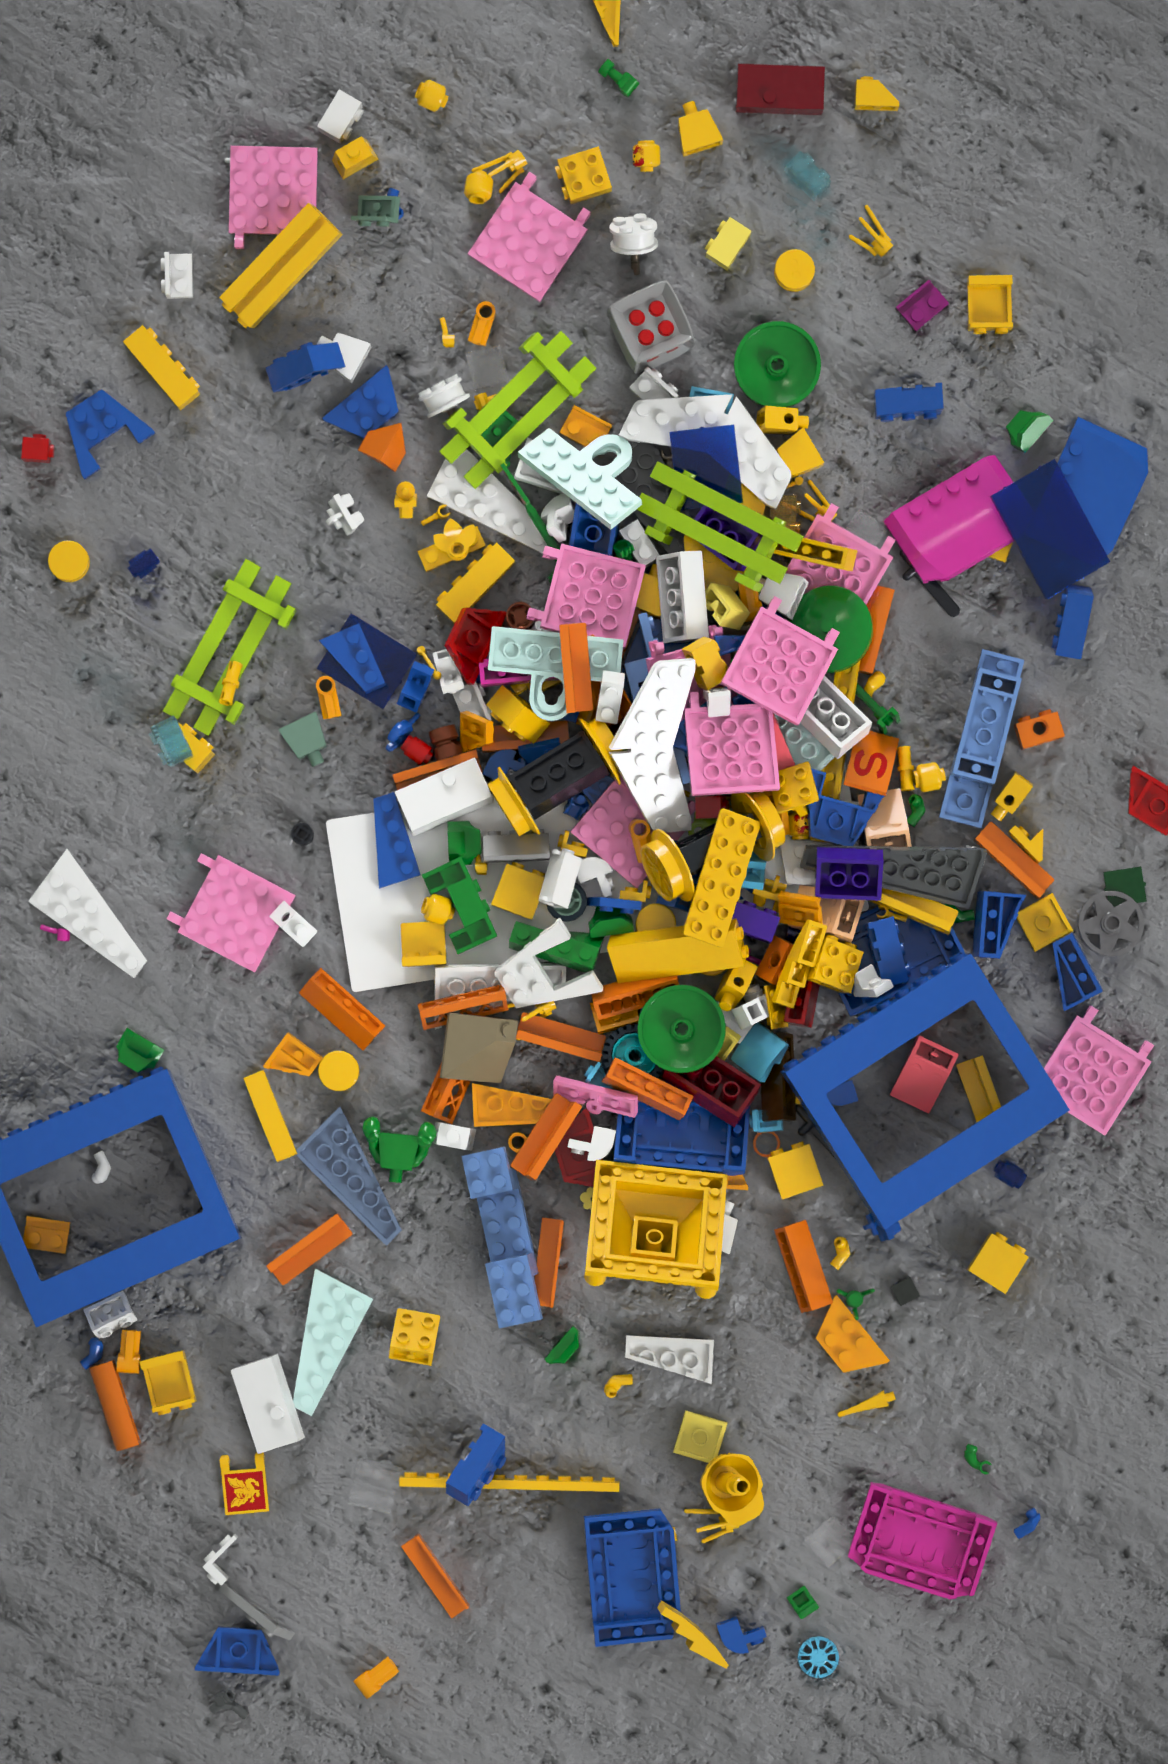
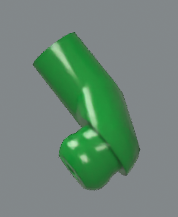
M912 794L908 799L912 813L908 817L907 822L910 826L915 827L925 814V806L920 795Z
M944 904L958 910L955 923L975 920L973 909L961 911L954 905Z

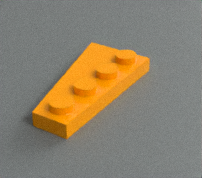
M472 1083L474 1127L536 1124L551 1099Z

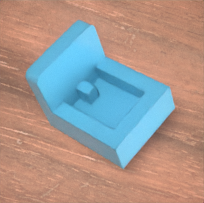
M597 1062L595 1067L590 1065L584 1074L587 1077L585 1083L612 1089V1087L601 1082L606 1076L604 1069L600 1067L601 1063Z
M752 1110L749 1124L754 1132L784 1131L783 1121L764 1122L762 1121V1110Z

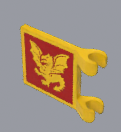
M256 1452V1468L230 1470L229 1456L222 1455L220 1457L225 1515L269 1511L264 1452L260 1454Z

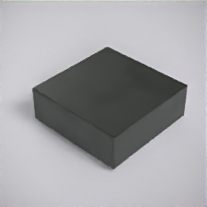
M910 1276L890 1286L900 1306L920 1296Z

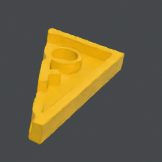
M592 0L613 47H618L621 0Z

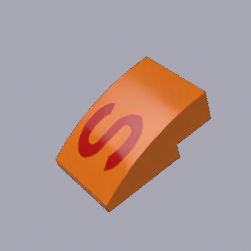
M869 731L868 735L851 748L843 785L886 796L899 738Z

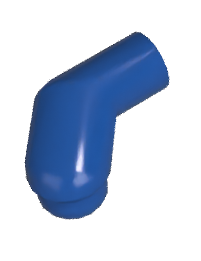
M97 1337L89 1340V1355L80 1361L86 1370L101 1360L103 1356L104 1345Z

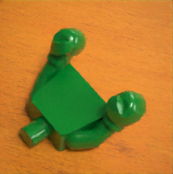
M374 1116L364 1120L362 1127L368 1142L369 1151L375 1163L380 1164L381 1168L390 1169L389 1182L402 1183L403 1170L412 1171L413 1168L419 1167L436 1138V1127L430 1122H424L420 1126L418 1136L380 1132V1121Z

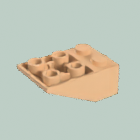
M900 788L888 790L886 796L879 803L877 810L868 820L863 830L865 846L912 847ZM865 794L857 795L859 806H862Z
M800 885L797 894L815 897V887ZM821 898L819 903L822 909V922L827 926L824 937L832 935L839 938L838 942L851 943L865 900ZM789 924L787 925V926H790V927H793V928H796V929H799V930H802V928H803V927H800V926H794V925H789Z

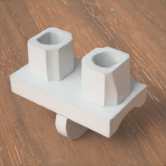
M338 493L328 501L331 508L327 510L330 516L325 521L327 525L334 524L337 530L343 528L348 536L364 522V518L359 511L350 514L347 508L354 504V500L349 493L341 496Z

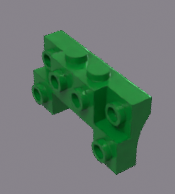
M458 857L422 874L430 895L447 888L461 918L464 928L449 934L458 955L498 937L487 912L491 911L486 899H480L478 892L482 890L477 879L472 881L462 857Z

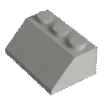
M539 829L540 835L531 831V834H523L519 837L515 830L509 831V835H501V831H489L487 836H483L484 863L550 860L549 833H544V829Z

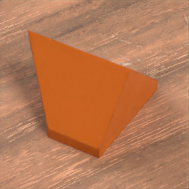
M402 423L368 431L358 451L396 472L406 454Z

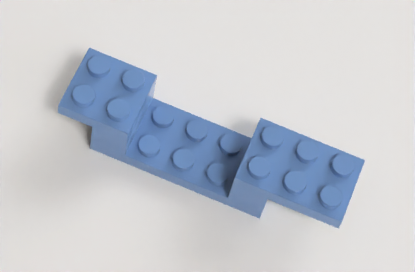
M646 612L638 614V621L648 658H650L651 652L648 642L658 640V637L653 638L652 631H655L652 616L648 617ZM646 658L625 663L623 666L632 701H634L640 690L639 685L644 683L648 675ZM673 747L682 785L690 784L689 765L687 766L685 759L688 757V754Z
M984 649L981 650L971 689L972 696L958 751L954 755L939 818L982 828L991 789L996 782L1022 680L1020 676L1024 664L1023 659Z
M500 1147L463 1155L461 1157L470 1198H477L491 1261L486 1263L485 1267L499 1328L542 1320L543 1317L534 1275L539 1274L517 1171L509 1166L506 1148Z

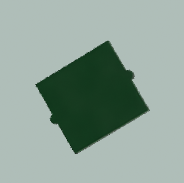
M1141 866L1103 872L1105 881L1104 892L1118 891L1128 895L1136 903L1147 902L1144 887L1146 882L1143 881ZM1107 896V900L1113 907L1127 901L1117 896Z

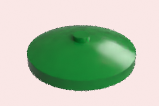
M783 321L763 323L750 330L739 343L734 358V373L740 389L750 400L761 406L788 408L800 403L815 388L821 371L820 353L812 337L799 326Z
M822 586L803 595L793 620L787 619V621L823 641L832 628L840 632L833 644L838 650L826 673L841 672L855 665L866 654L873 638V619L869 608L857 594L839 586Z
M674 985L658 991L646 1002L639 1016L638 1038L643 1051L654 1064L670 1072L689 1073L704 1068L715 1059L725 1040L726 1024L720 1006L712 996L694 986Z

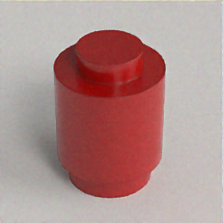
M409 735L400 748L404 751V755L420 766L423 762L428 764L434 755L431 752L433 747L416 736L412 737Z

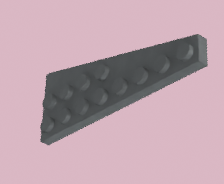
M806 845L800 868L816 872L817 847L883 850L884 860L882 888L969 909L987 855V849Z

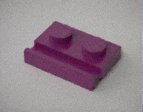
M928 280L896 306L895 309L899 311L905 321L916 332L947 307L949 302Z

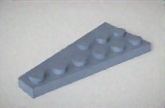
M340 1106L296 1150V1156L387 1246L402 1229Z

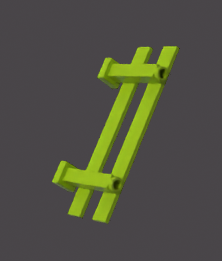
M562 331L558 332L545 346L540 342L543 339L540 333H533L518 348L523 354L530 353L533 358L469 422L464 418L467 413L462 408H457L442 423L447 430L453 428L457 432L439 451L450 464L469 446L481 457L463 476L474 489L493 471L499 474L502 471L500 465L504 463L507 466L505 459L569 395L573 398L578 396L583 390L581 384L597 369L586 356H583L569 371L564 368L557 359L573 342ZM546 370L557 383L492 447L481 434Z
M657 461L650 477L672 488V491L665 504L641 493L639 498L642 500V505L637 510L657 520L654 527L647 526L645 534L670 545L673 537L669 533L673 528L747 567L744 574L738 572L735 581L754 591H761L763 584L759 581L762 575L779 584L781 583L788 568L771 560V557L778 543L797 552L804 536L785 526L787 522L778 517H774L771 520L694 480L696 475L686 470L680 473ZM687 497L763 535L756 551L681 513L680 511Z
M247 559L242 564L234 581L228 579L225 583L223 591L227 592L183 675H175L171 686L175 689L163 709V712L179 719L190 697L205 704V707L193 728L208 736L221 713L227 716L225 719L227 722L235 725L245 707L236 700L232 706H225L219 703L223 688L222 680L226 677L229 663L213 692L197 685L242 602L256 608L257 611L230 659L232 662L237 661L243 665L238 681L272 619L278 620V626L287 630L296 613V609L290 605H287L286 608L280 606L292 584L283 578L275 576L265 597L250 590L261 567Z

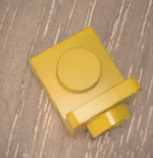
M565 830L564 835L560 834L557 847H561V850H572L575 852V856L586 858L588 849L584 848L585 844L572 841L571 845L567 844L570 831Z
M644 880L642 893L638 892V888L625 887V891L620 890L619 899L642 901V903H645L646 898L650 899L652 886L648 885V880Z

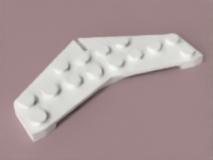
M733 394L645 399L634 403L619 433L620 437L632 442H645L704 452L755 494L762 503L774 510L777 509L791 480V471L737 396L728 414L725 411Z
M693 658L660 660L653 664L609 746L611 750L628 749V751L609 752L646 822L653 831L661 829L666 833L691 830L692 820L673 745L695 673V660Z

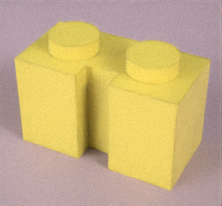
M729 217L727 222L724 220L721 222L716 230L719 233L716 239L711 238L705 247V250H707L706 258L728 271L751 235V230Z
M710 583L705 591L707 610L714 611L712 616L720 626L740 630L750 614L749 610L730 586Z

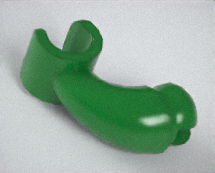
M971 1444L966 1445L964 1457L967 1463L981 1473L989 1474V1472L982 1470V1465L985 1463L992 1464L987 1460L979 1462L976 1457L977 1447Z

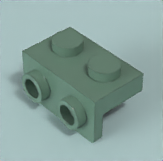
M359 195L357 216H351V220L357 221L359 226L370 227L371 223H377L376 226L389 227L390 223H398L400 197Z

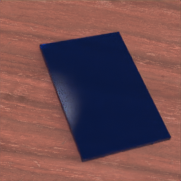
M1055 459L1039 466L1034 471L990 496L1045 599H1049L1055 594L1062 592L1065 588L1110 562Z

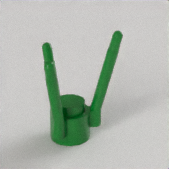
M873 1288L861 1292L851 1290L848 1293L837 1289V1293L844 1296L847 1305L852 1307L855 1320L859 1319L857 1308L863 1303V1297L875 1292Z

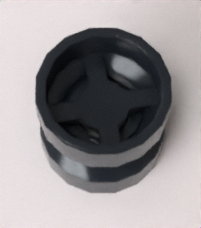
M298 823L292 828L291 837L296 844L305 846L312 842L314 832L308 824Z

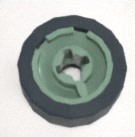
M575 882L568 909L554 908L547 905V909L552 917L555 919L561 918L564 922H570L578 919L584 913L587 897L581 885Z

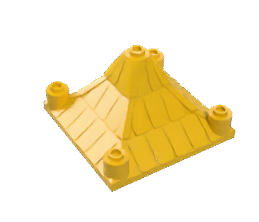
M596 1160L584 1273L585 1281L589 1285L600 1286L605 1282L606 1277H616L684 1286L689 1285L695 1287L696 1294L701 1298L710 1299L714 1297L718 1291L720 1279L727 1175Z

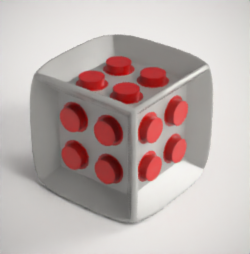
M668 280L640 289L607 308V317L610 320L613 333L634 374L644 372L647 366L652 369L682 355L695 345V337L693 336L690 323Z

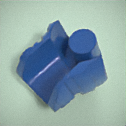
M578 793L568 799L563 813L579 821L590 807L584 794Z

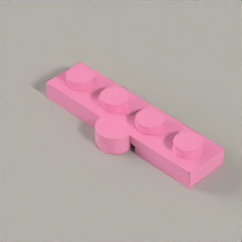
M557 1075L553 1080V1096L558 1093L570 1102H577L582 1105L586 1103L587 1110L592 1114L597 1115L606 1110L635 1118L638 1113L637 1095Z

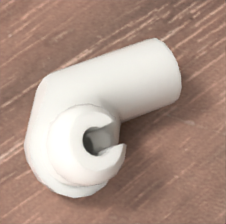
M102 1150L93 1155L98 1164L95 1173L92 1174V1181L96 1184L105 1182L111 1170L107 1157Z

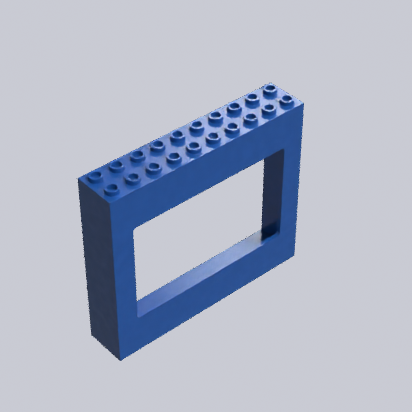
M959 952L949 958V964H940L931 970L932 975L928 977L921 976L912 982L913 987L899 990L894 994L895 998L893 1000H884L875 1006L876 1011L863 1013L857 1017V1023L854 1025L846 1024L838 1030L840 1034L835 1037L830 1035L820 1041V1047L807 1049L802 1053L803 1057L798 1061L797 1059L790 1060L783 1065L785 1069L781 1071V1074L875 1222L884 1230L1070 1111L971 953L964 954ZM969 1001H975L1027 1083L1028 1090L882 1183L828 1100L827 1093Z
M163 1067L156 1068L150 1071L151 1076L149 1077L138 1076L129 1080L130 1085L124 1087L123 1084L110 1088V1093L103 1096V1093L96 1094L90 1097V1102L84 1105L82 1102H78L69 1106L70 1111L68 1112L57 1111L48 1115L49 1120L45 1122L39 1119L29 1123V1128L24 1131L22 1128H18L7 1133L8 1138L2 1140V1137H0V1244L36 1327L242 1238L169 1069L164 1070ZM162 1115L203 1211L47 1280H40L3 1194L1 1184Z

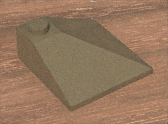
M449 1012L440 1078L501 1083L516 1042L518 1021L502 1017Z

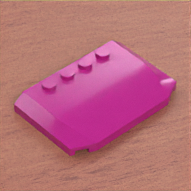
M992 455L982 458L893 511L884 520V525L892 537L896 539L895 541L924 584L934 580H940V582L948 581L1019 539L1026 532V528L1031 520H1034L1035 513L997 457Z
M871 1482L850 1545L848 1557L855 1561L867 1574L940 1597L956 1599L960 1596H974L994 1536L997 1521L984 1515L888 1485Z

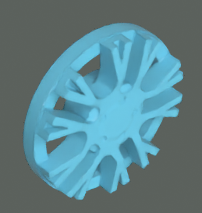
M814 1636L802 1643L798 1651L800 1668L804 1673L814 1678H823L830 1675L836 1669L839 1662V1653L835 1644L822 1636ZM820 1640L827 1642L823 1649L819 1648ZM812 1641L816 1642L817 1648L813 1649ZM806 1645L811 1648L812 1651L810 1653L803 1651ZM832 1646L833 1649L826 1653L825 1650ZM830 1654H835V1661H831L827 1657ZM801 1656H809L810 1659H801ZM826 1661L833 1665L831 1669L825 1665ZM807 1662H811L812 1665H811V1667L807 1670V1669L803 1666V1664H805V1663H807ZM817 1666L816 1673H812L813 1667ZM824 1666L827 1672L820 1674V1667Z

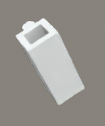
M553 849L538 899L539 902L554 908L568 909L582 858L574 855V851L569 849H562L561 851Z

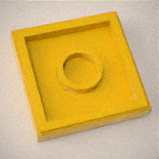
M1053 893L1018 911L1017 921L1034 952L1073 932Z

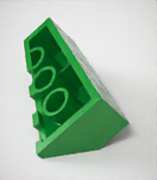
M516 921L509 939V948L520 952L527 943L536 939L545 929ZM569 931L571 934L569 940L535 955L537 958L587 973L594 970L605 936L591 938L590 933Z

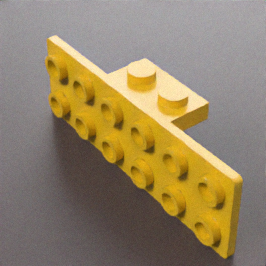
M724 808L720 809L682 932L683 935L717 947L724 946L733 913L740 898L741 887L747 875L748 864L761 825L760 821Z

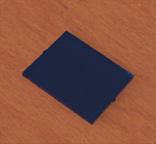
M734 424L707 428L702 426L698 429L669 432L674 470L680 473L686 470L696 475L694 480L738 503H743ZM687 497L681 510L702 508L703 504Z
M350 614L340 631L358 623L360 624L386 686L366 694L328 651L317 669L381 709H384L398 685L402 683V679L416 658L417 653L355 615Z

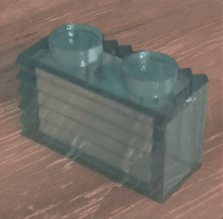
M175 716L150 727L152 732L149 733L153 744H158L162 751L158 754L163 765L168 764L172 768L194 757Z

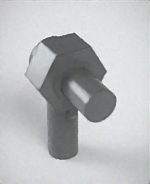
M230 1690L219 1691L215 1696V1703L209 1707L213 1714L217 1713L220 1709L226 1711L228 1709L233 1710L242 1719H245L249 1714L247 1710L234 1701L235 1696Z

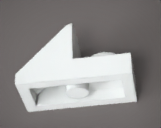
M722 687L703 690L704 699L707 700L709 717L730 715L731 693L729 689Z
M870 964L855 974L853 994L855 997H878L894 986L890 979L878 977L874 966Z

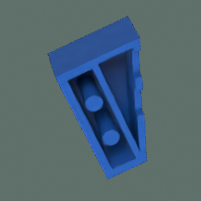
M312 342L301 345L300 350L287 352V357L274 359L273 364L266 367L273 392L291 390L310 382L311 378L319 374L321 376L327 375V370L346 367L338 342L313 345Z
M942 382L935 383L936 386L933 387L915 385V388L895 387L875 390V419H880L881 422L894 421L893 418L902 417L903 421L915 420L917 416H924V419H936L937 415H940L944 409Z
M1065 583L1064 593L1061 594L1060 599L1061 613L1057 615L1055 627H1058L1057 636L1053 635L1051 648H1054L1055 655L1075 659L1082 658L1094 598L1091 587Z
M359 623L319 640L322 646L366 694L386 686Z
M989 891L977 892L973 957L999 959L1001 957L1013 923L1017 919L1018 911L1026 895Z
M894 916L867 923L865 928L878 977L890 979L893 985L908 982L911 972L908 963H904L903 955H905L903 943L899 942L898 934H900Z
M1073 932L1052 943L1064 1011L1103 992V988Z
M484 1423L480 1428L481 1436L477 1442L472 1441L469 1445V1448L472 1450L464 1460L460 1459L446 1481V1494L466 1506H469L473 1500L476 1501L483 1486L491 1482L494 1472L497 1468H502L506 1461L505 1436Z

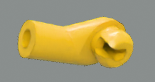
M876 671L868 678L864 690L871 697L874 691L885 683V675L880 671Z
M837 1237L834 1240L837 1255L830 1264L837 1270L840 1269L850 1256L849 1243L844 1237Z
M632 1374L611 1376L604 1386L605 1395L609 1398H614L622 1385H633Z

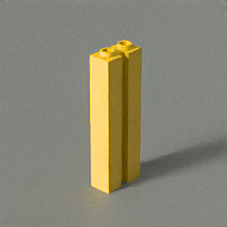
M308 203L219 297L223 301L222 306L230 313L234 311L238 315L237 321L243 327L254 329L343 234L313 204Z
M737 918L732 919L723 947H717L683 935L682 932L685 926L683 925L610 935L607 950L618 983L739 968L745 966L746 958L749 957L748 946L744 945L743 928L739 927Z

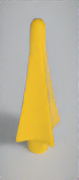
M883 1390L853 1407L838 1412L837 1415L842 1417L860 1411L888 1407V1402L896 1400L893 1391L885 1394Z

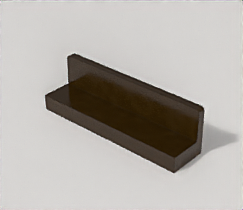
M778 1032L774 1034L789 1046L780 1064L774 1063L766 1081L761 1082L762 1121L764 1122L778 1120L796 1121L795 1094L781 1074V1071L785 1069L783 1065L794 1059L793 1034Z

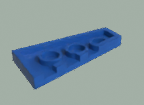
M392 792L374 798L380 889L421 876L395 793Z

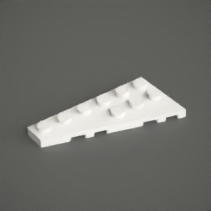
M466 449L452 464L446 459L444 460L427 494L428 498L442 505H447L446 507L543 554L544 547L548 545L529 517L525 506L492 473L476 489L465 480L463 476L479 461L473 454Z
M66 849L28 902L135 978L146 964L147 959L86 876L83 869L76 862L70 851Z
M540 963L555 987L566 982L565 966L556 963ZM502 964L435 965L434 1000L501 985L494 973ZM505 991L507 1004L512 1003L511 999ZM502 1000L488 1003L493 1007L503 1005ZM482 1005L466 1009L470 1010L471 1012H476L480 1009ZM460 1010L454 1011V1012H450V1013H459ZM439 1015L434 1016V1021H436Z

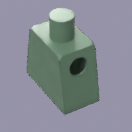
M316 711L278 729L299 760L308 757L312 767L324 762L319 750L324 749L327 745Z

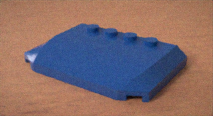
M1078 417L1034 512L1035 518L1029 523L1024 536L1091 567L1096 565L1113 551L1148 474L1147 448Z
M878 906L860 915L851 942L857 945L856 949L864 952L858 972L872 964L877 973L865 925L880 920L876 914L880 916L885 915L886 910H881ZM907 918L906 922L894 919L897 921L900 934H898L899 942L903 943L905 955H903L904 963H908L911 976L908 977L909 981L893 985L892 989L878 997H855L853 988L851 993L838 992L849 1016L862 1013L884 1000L895 997L894 994L903 988L910 989L914 986L912 984L913 981L921 976L928 977L932 975L931 970L940 964H949V958L959 952L966 954L953 927L949 935L909 918Z
M638 1100V1113L635 1118L621 1114L617 1116L613 1162L726 1174L728 1176L745 1174L750 1106L734 1128L694 1101H691L685 1116L677 1120Z
M659 1508L584 1516L595 1647L672 1639L674 1636V1629L671 1626L673 1621L661 1615L657 1609L662 1600L681 1612L674 1530L662 1510Z

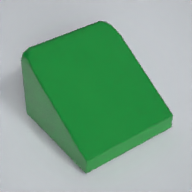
M805 1585L787 1597L801 1619H804L819 1608Z

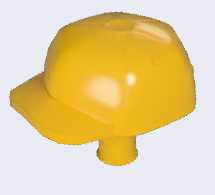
M735 1453L720 1454L707 1464L700 1478L701 1489L709 1506L718 1512L728 1524L739 1527L761 1514L764 1508L761 1491L763 1486L762 1479L753 1460L749 1456Z

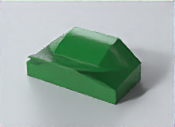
M1020 410L1006 426L1011 438V445L1015 449L1026 453L1054 420L1049 415L1039 411L1028 412Z
M470 821L447 822L449 862L462 857L465 865H471L473 859L481 854L480 829L472 826Z
M596 907L592 919L588 922L590 937L596 938L634 932L632 917L629 914L620 913L621 909L613 908V912L600 911V907Z
M126 1028L116 1045L118 1061L137 1073L147 1068L154 1069L165 1051L129 1028Z
M572 1326L544 1360L549 1364H565L579 1348L580 1331L575 1326Z

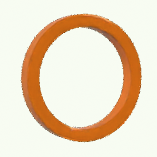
M764 1132V1133H771V1134H773V1135L776 1137V1139H777V1148H776V1150L779 1149V1148H780V1139H779L778 1135H777L775 1132ZM757 1133L753 1139L755 1152L762 1157H770L771 1154H762L757 1150L756 1140L762 1134Z

